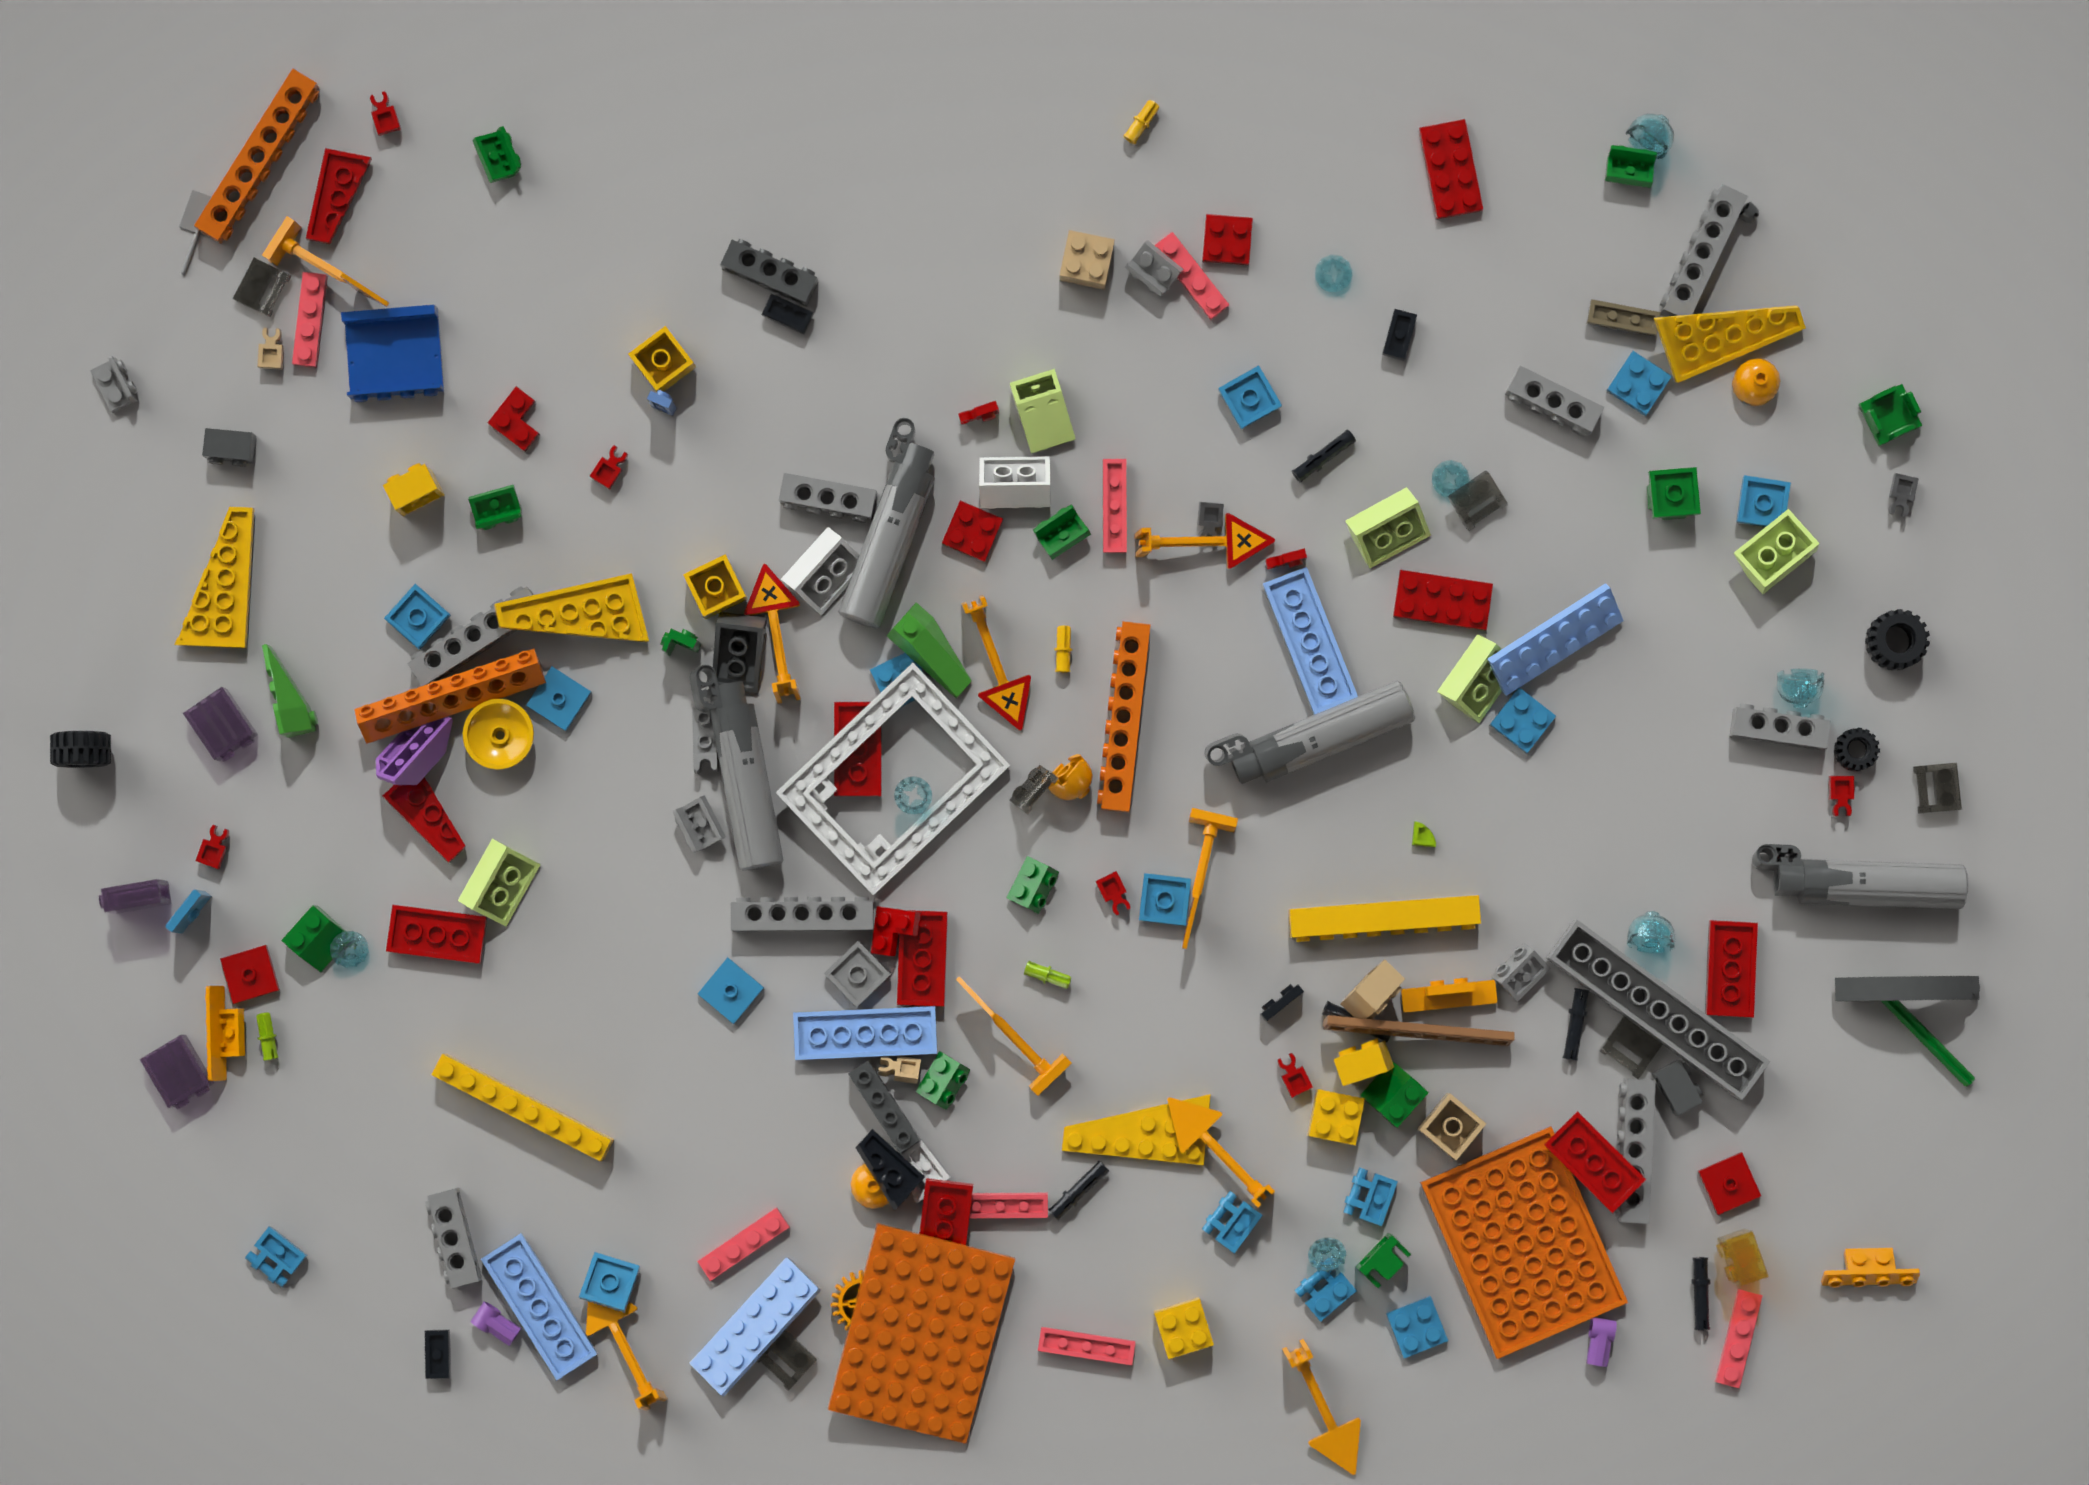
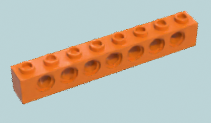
M292 68L194 224L198 231L220 244L231 237L234 230L232 226L236 220L240 221L246 212L244 207L248 201H253L258 193L256 188L261 181L264 182L268 178L271 171L269 167L273 161L277 162L283 153L281 148L285 142L289 143L295 134L293 129L298 122L301 123L307 115L306 108L310 102L313 104L318 98L320 91H318L319 86L315 81ZM300 94L302 98L299 103L293 104L290 102L291 96ZM281 114H289V120L286 123L278 122V117ZM270 133L277 134V139L273 143L265 141L266 136ZM264 153L265 157L262 162L256 163L253 161L254 155ZM245 172L252 173V179L249 182L241 181V176ZM232 192L240 193V198L236 202L229 201V195ZM219 212H227L228 216L225 221L218 222L216 220Z
M1122 621V627H1117L1115 641H1120L1119 650H1114L1113 664H1117V673H1112L1110 687L1115 688L1114 697L1109 696L1108 711H1112L1111 720H1106L1105 734H1109V743H1104L1102 757H1106L1107 760L1106 767L1101 766L1100 781H1104L1103 790H1098L1097 804H1101V810L1129 813L1151 624ZM1129 641H1134L1138 645V650L1134 653H1129L1125 650V644ZM1127 664L1134 666L1135 674L1125 676L1122 673L1123 666ZM1127 687L1131 689L1133 696L1128 700L1122 699L1119 695V691L1122 688ZM1118 712H1128L1130 720L1127 723L1119 722L1116 717ZM1118 734H1123L1127 737L1128 742L1125 746H1117L1114 743V737ZM1116 757L1122 758L1125 762V766L1121 770H1116L1111 765V761ZM1119 781L1122 784V790L1119 793H1112L1108 787L1110 782Z
M533 648L459 674H454L445 679L410 689L395 696L363 705L354 710L359 729L366 744L474 708L487 700L500 699L546 683L536 651Z

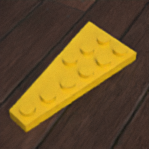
M1796 305L1654 318L1674 380L1677 383L1806 329L1800 308Z
M229 507L219 531L215 547L211 551L207 567L203 571L191 601L192 605L187 617L183 621L182 630L174 645L247 648L254 508Z
M632 573L494 604L499 628L649 642Z
M1211 1094L1181 1101L1209 1108ZM1163 1104L1065 1126L1062 1151L1204 1165L1206 1144L1199 1138L1184 1153H1181L1169 1105Z

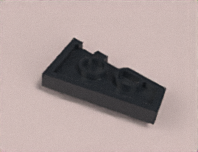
M873 1129L855 1147L894 1211L925 1178L919 1170Z

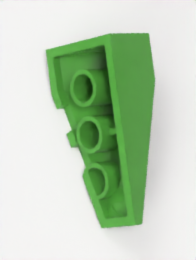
M917 602L886 635L955 698L972 681L934 617Z
M267 644L262 645L267 673L269 677H273L269 687L274 699H277V703L273 704L279 734L291 738L316 731L315 725L318 724V719L315 711H311L310 706L273 648Z

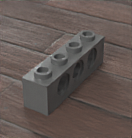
M733 239L731 240L720 264L723 270L807 307L818 284V278L814 276V271L805 267L800 270L793 266V262L785 258H781V260L772 257L773 254L762 248L757 251L751 248L752 245L742 239H739L738 242ZM746 257L755 258V263L752 266L743 265ZM768 266H774L777 268V271L774 275L767 276L764 274L765 269ZM788 276H796L798 278L797 283L794 285L786 284L785 281Z
M869 1060L848 1073L899 1153H902L921 1140Z

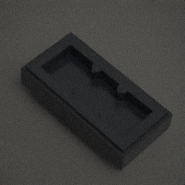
M771 293L761 315L805 335L814 312Z

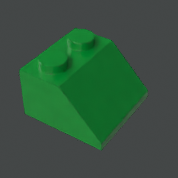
M312 905L281 941L296 955L319 972H322L353 937L319 906Z
M1393 1062L1394 1068L1378 1074L1360 1096L1389 1123L1398 1128L1429 1092Z

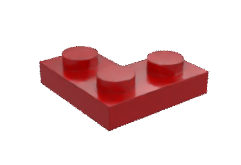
M516 386L487 423L526 452L539 433L525 423L522 418L536 401Z
M877 906L871 953L895 956L898 933L918 936L921 912Z

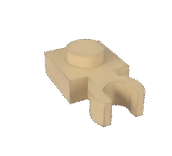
M263 328L262 335L266 343L259 344L257 367L262 369H283L284 346L277 344L282 337V332L279 328H276L275 336L269 337V329Z
M887 1056L880 1058V1064L888 1067H879L878 1075L886 1077L893 1074L894 1081L918 1083L921 1059L898 1056L897 1061H893Z

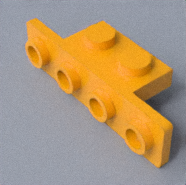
M1468 978L1453 979L1454 984L1445 985L1444 980L1430 981V986L1402 989L1403 1012L1497 1003L1495 980L1468 982Z
M206 986L208 1081L227 1080L226 1057L245 1056L244 1008L225 1009V987Z
M1893 1248L1845 1249L1844 1260L1846 1270L1824 1271L1821 1283L1822 1286L1832 1288L1842 1285H1853L1854 1287L1877 1285L1885 1287L1890 1284H1900L1902 1286H1911L1917 1283L1920 1269H1896Z

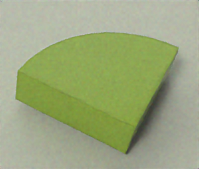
M1414 821L1412 845L1436 847V840L1431 830L1424 824Z

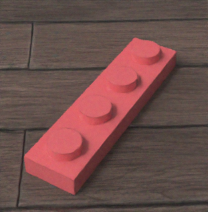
M1173 232L1154 245L1184 269L1178 277L1179 281L1210 320L1229 307V303Z
M303 272L292 359L293 365L317 368L328 278L326 274Z
M1103 459V553H1127L1126 459Z
M972 1193L969 1218H1048V1193Z
M776 1207L697 1262L711 1281L790 1226Z
M1741 1289L1737 1290L1715 1382L1740 1388L1763 1295Z
M1041 1326L1038 1351L1132 1365L1136 1341Z

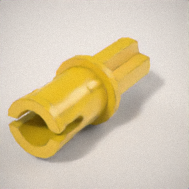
M1148 100L1138 116L1133 117L1134 122L1123 137L1135 145L1144 130L1150 127L1149 123L1160 106L1156 102Z
M1061 625L1057 627V648H1054V651H1056L1055 672H1070V652L1073 651L1070 648V626Z

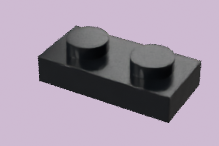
M1394 309L1382 355L1405 361L1417 318L1416 314Z
M1292 984L1288 985L1280 992L1281 998L1276 1002L1271 999L1261 1007L1264 1011L1260 1015L1265 1021H1268L1304 991L1298 984L1294 987Z
M450 1329L425 1330V1379L451 1378Z

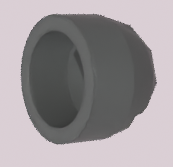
M1748 202L1742 208L1739 217L1743 221L1754 222L1756 220L1755 217L1759 216V210L1752 202Z

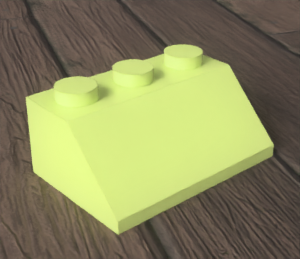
M1407 487L1345 520L1351 537L1369 568L1431 536L1420 505Z
M1787 509L1736 550L1734 555L1749 580L1764 594L1817 552L1820 543L1794 514Z
M1478 634L1437 692L1454 707L1477 723H1480L1502 692L1488 662L1489 657L1502 649L1496 643Z
M492 839L458 901L470 909L507 926L541 864Z

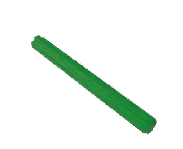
M1881 1001L1964 1086L1968 1087L1974 1082L1975 1077L1900 1001Z

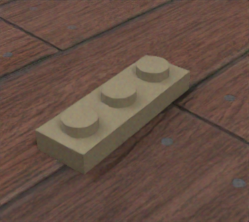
M1591 299L1586 324L1656 336L1657 327L1654 318L1660 317L1661 312Z

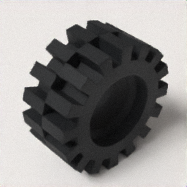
M1853 728L1843 732L1837 738L1838 741L1834 745L1836 747L1834 755L1837 754L1838 758L1836 760L1842 763L1841 766L1843 768L1846 767L1850 771H1861L1872 766L1879 756L1877 755L1880 753V748H1878L1879 741L1875 740L1876 736L1869 733V730ZM1858 740L1865 745L1866 752L1862 758L1857 759L1849 754L1848 747L1852 741Z

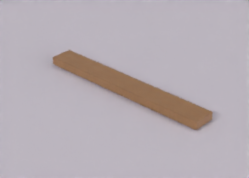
M1327 1015L1323 1020V1029L1332 1031L1509 1046L1515 1040V1032L1331 1015Z

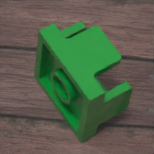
M1903 384L1893 386L1858 404L1878 447L1923 426L1918 417V414L1921 413L1918 403L1912 392L1906 393Z
M1697 467L1648 472V509H1652L1653 519H1683L1687 516L1701 514Z
M1387 1233L1355 1266L1378 1289L1382 1285L1369 1273L1372 1269H1375L1382 1277L1389 1280L1404 1265L1392 1252L1393 1247L1396 1246L1408 1258L1412 1255L1390 1233Z

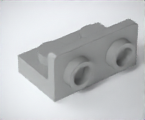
M1148 240L1144 242L1134 258L1125 266L1131 276L1140 279L1151 292L1162 296L1171 288L1184 270Z
M111 356L108 358V362L90 371L110 412L114 413L138 401L135 393L138 391L132 380H127L125 376L127 369L123 361Z
M1523 944L1513 952L1512 956L1496 969L1492 978L1518 1002L1551 968L1534 949Z

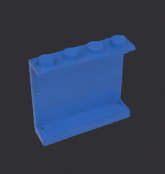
M434 304L341 312V321L345 324L350 388L347 396L350 399H354V402H366L368 398L377 397V400H390L391 396L400 395L401 398H413L415 394L424 393V396H437L438 392H444L438 308Z

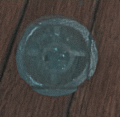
M1643 114L1637 117L1626 131V135L1629 134L1631 136L1629 142L1634 148L1657 152L1656 159L1664 158L1674 142L1672 126L1669 120L1661 114Z
M1791 669L1792 674L1784 675V670L1777 673L1778 693L1782 699L1793 704L1795 708L1808 707V704L1815 702L1823 693V672L1818 675V670Z
M1649 911L1645 915L1637 917L1631 923L1627 934V945L1632 948V944L1637 946V951L1662 953L1666 947L1670 946V950L1675 947V931L1669 920L1660 916L1658 912Z

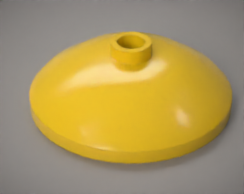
M491 699L477 705L467 716L463 727V742L468 754L475 762L489 769L501 770L517 765L527 756L534 740V728L527 712L518 704L505 699ZM503 731L505 734L502 740L497 739V733Z

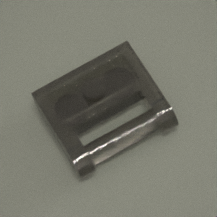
M253 258L233 299L267 317H271L274 312L272 310L285 283H289L292 276L257 258ZM272 277H277L264 305L259 304Z
M1486 470L1447 496L1468 531L1474 529L1475 524L1497 509H1503L1508 505L1490 473ZM1490 497H1494V501L1469 517L1468 513Z
M1957 763L1913 767L1914 774L1917 777L1918 814L1962 810ZM1932 772L1935 805H1929L1926 773Z
M1039 765L1028 774V779L1022 786L1014 790L1009 801L1028 815L1033 810L1031 807L1059 778L1051 771Z
M1622 1017L1599 1051L1604 1055L1608 1054L1633 1072L1632 1075L1635 1078L1639 1079L1663 1044L1627 1018ZM1617 1041L1642 1059L1640 1063L1636 1064L1614 1048V1042Z
M785 1329L757 1362H761L785 1384L784 1387L789 1391L815 1363L817 1358ZM770 1350L796 1372L792 1377L767 1355Z

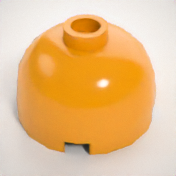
M1758 358L1748 360L1738 367L1732 380V386L1735 395L1740 401H1744L1751 406H1760L1768 403L1775 397L1779 391L1781 381L1776 367L1769 361Z
M1076 754L1068 758L1070 763L1064 766L1061 763L1046 781L1049 784L1046 785L1049 791L1062 800L1082 799L1090 791L1089 786L1093 778L1091 767L1081 754Z
M864 1163L859 1166L853 1173L850 1183L851 1192L856 1201L862 1206L872 1209L882 1208L889 1204L866 1164Z

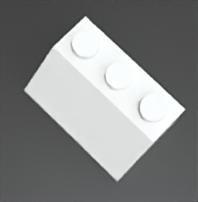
M1050 456L980 458V508L1017 509L1050 507Z
M827 527L781 580L819 615H822L847 588L859 554L842 537Z

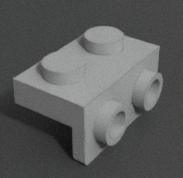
M705 795L673 811L675 822L681 828L688 847L694 853L704 850L726 837Z

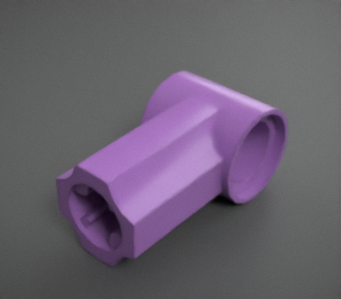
M485 1301L470 1321L478 1329L491 1333L508 1346L512 1344L522 1329L501 1315L500 1310Z
M1597 1317L1591 1319L1587 1364L1601 1367L1608 1366L1611 1342L1614 1341L1616 1335V1321Z

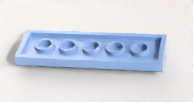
M1307 567L1263 583L1262 585L1313 714L1315 715L1358 697Z
M1605 583L1489 657L1488 662L1501 691L1506 696L1623 622L1624 620L1611 588Z
M935 1006L793 1013L795 1060L937 1054Z
M520 1233L481 1259L556 1380L598 1354L523 1233Z
M786 1257L694 1357L690 1364L724 1397L817 1296L821 1289Z

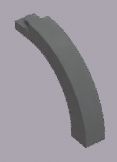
M1979 976L1835 978V1001L1980 1000Z

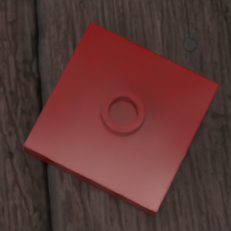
M267 945L220 958L233 1004L280 990Z
M1742 1152L1698 1170L1717 1215L1761 1197Z

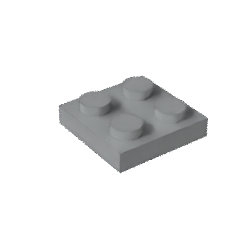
M859 941L824 973L856 1007L891 975Z

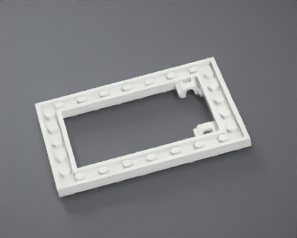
M912 663L775 793L874 895L1010 765L924 673ZM913 697L976 765L892 845L879 834L870 844L864 847L861 843L857 844L825 811L827 807L823 803L837 790L827 779V776L909 698ZM822 783L826 788L818 793L814 788ZM882 846L886 851L878 856L875 851Z

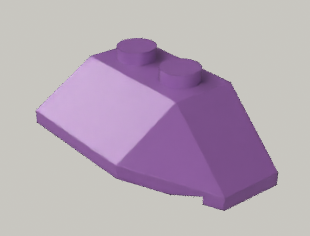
M447 716L400 732L376 758L377 778L395 785H417L446 753L453 723L452 718Z

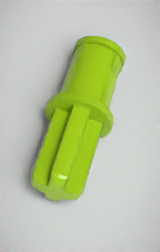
M1028 960L1024 975L1041 980L1043 984L1048 982L1065 989L1069 987L1071 976L1052 970L1051 966H1041Z
M269 1012L257 1014L256 1018L260 1035L257 1038L261 1042L263 1060L279 1058L275 1043L277 1035L273 1032L271 1015Z

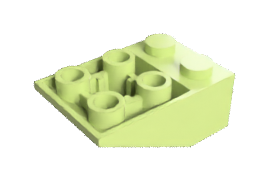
M1055 369L1010 383L1012 396L1031 454L1076 440Z

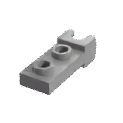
M692 708L694 772L699 774L702 764L710 762L713 772L717 773L719 771L718 752L710 711L701 712L697 708Z

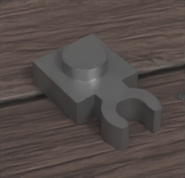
M1898 473L1894 474L1889 497L1896 499L1889 508V514L1895 513L1896 506L1902 508L1901 517H1905L1908 514L1909 507L1907 501H1914L1919 478Z
M1199 502L1197 525L1204 526L1199 537H1205L1208 533L1212 536H1218L1215 532V527H1222L1224 504Z

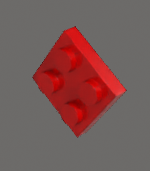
M1206 214L1202 262L1249 265L1253 218Z
M960 500L943 538L942 545L985 562L1003 518Z

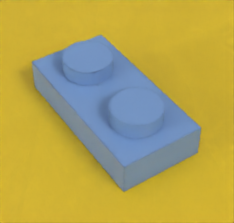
M658 390L657 393L650 391L647 397L651 407L671 416L674 415L677 408L673 399L670 398L671 395L661 390Z

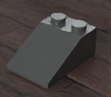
M725 612L719 613L716 621L713 668L717 675L718 685L743 681L745 692L758 693L767 618Z

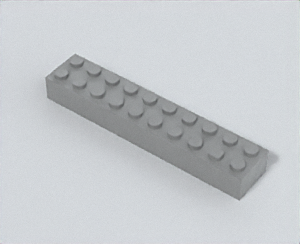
M1573 920L1546 957L1556 967L1590 990V992L1737 1100L1744 1099L1770 1063L1764 1056L1578 920Z

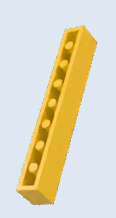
M1479 895L1288 910L1290 938H1296V942L1310 941L1312 936H1320V940H1333L1334 935L1343 934V939L1358 938L1357 933H1367V937L1381 936V931H1390L1391 935L1405 934L1404 930L1414 929V934L1428 933V928L1437 927L1438 932L1452 931V926H1461V930L1475 929V924H1481Z
M448 1054L441 1055L431 1074L598 1161H604L614 1141L613 1138Z

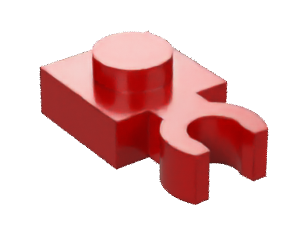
M385 91L382 92L383 100L381 102H376L375 97L370 95L371 103L377 108L371 114L379 136L401 129L395 107L393 105L387 107L389 97Z
M993 401L974 407L972 410L958 413L961 425L976 419H982L983 422L996 418L995 414L999 413L997 402Z
M615 445L609 451V459L601 457L590 474V478L609 490L623 471L618 467V464L625 462L628 457L626 452L619 458L615 457V452L618 449Z
M1304 548L1267 558L1265 560L1267 570L1282 565H1289V568L1303 565L1302 561L1307 559V554Z
M1829 776V800H1836V804L1832 808L1833 816H1838L1840 807L1846 810V816H1851L1852 808L1848 804V800L1855 799L1854 776Z
M212 825L209 831L211 839L210 841L203 839L195 861L220 869L227 847L221 844L222 841L228 838L229 830L224 829L223 834L217 836L216 830L218 826Z
M1117 871L1095 881L1105 902L1113 901L1112 910L1115 915H1119L1117 905L1120 903L1124 904L1127 910L1130 909L1129 902L1121 896L1127 891Z
M1290 1053L1291 1063L1289 1065H1284L1281 1058L1277 1059L1280 1068L1287 1072L1281 1078L1291 1098L1313 1088L1303 1066L1296 1069V1058Z

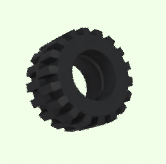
M1903 609L1891 610L1877 617L1870 624L1871 627L1867 629L1866 634H1868V638L1865 639V644L1869 646L1866 650L1873 655L1871 657L1873 662L1878 661V666L1882 668L1888 667L1887 670H1903L1922 660L1921 657L1926 655V647L1930 645V641H1927L1930 633L1925 631L1924 628L1927 626L1926 623H1921L1919 621L1921 617L1912 615V611H1903ZM1899 627L1907 633L1909 646L1904 653H1896L1888 647L1886 633L1889 628Z
M62 731L50 735V764L56 767L67 768L107 766L111 764V735L101 731Z

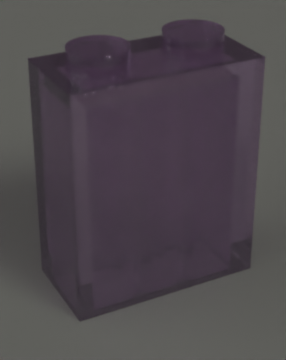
M220 687L183 713L216 761L222 760L225 762L235 755V750L240 747H248L255 741L253 738L258 735L234 698L224 687Z
M154 879L102 888L101 895H99V904L101 909H104V912L113 914L170 905L172 902L169 883L165 880Z
M179 1035L140 1059L168 1108L176 1107L177 1110L183 1108L190 1103L189 1098L194 1095L200 1097L210 1091L209 1086L214 1084L213 1081H208L207 1070L186 1035Z

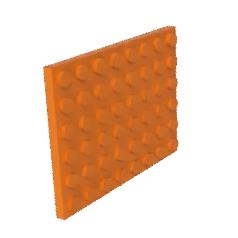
M1552 1126L1420 1182L1496 1359L1628 1303L1572 1172L1544 1145L1555 1134Z
M877 1223L827 1409L966 1444L1015 1258Z

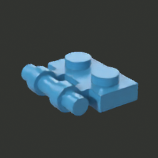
M1359 1167L1357 1175L1353 1176L1352 1179L1354 1184L1350 1195L1346 1196L1344 1213L1353 1215L1355 1207L1361 1208L1360 1219L1382 1226L1398 1181L1376 1173L1373 1176L1372 1182L1365 1180L1368 1170ZM1362 1187L1369 1188L1365 1202L1358 1200Z
M1229 1191L1225 1198L1222 1197L1218 1202L1220 1205L1212 1215L1209 1214L1206 1218L1207 1222L1202 1230L1210 1234L1216 1227L1220 1230V1233L1215 1239L1235 1254L1263 1215L1245 1201L1238 1208L1235 1207L1232 1203L1237 1198V1195ZM1229 1210L1233 1215L1224 1225L1220 1222V1219Z
M269 1226L254 1245L261 1251L260 1254L257 1256L250 1251L245 1259L251 1263V1267L255 1270L259 1269L266 1274L269 1281L272 1283L276 1282L283 1287L288 1280L281 1275L282 1272L286 1270L292 1275L307 1257V1254ZM267 1257L278 1264L275 1269L265 1262Z
M1331 1260L1324 1266L1321 1264L1316 1268L1318 1271L1308 1279H1303L1300 1282L1301 1285L1294 1290L1300 1298L1307 1292L1312 1296L1305 1304L1320 1322L1357 1291L1341 1272L1334 1278L1331 1276L1330 1272L1336 1268V1265ZM1325 1278L1328 1283L1317 1292L1314 1286Z

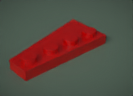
M325 148L306 234L307 240L331 244L372 161L371 157Z
M425 777L417 785L394 784L382 795L448 863L466 848Z

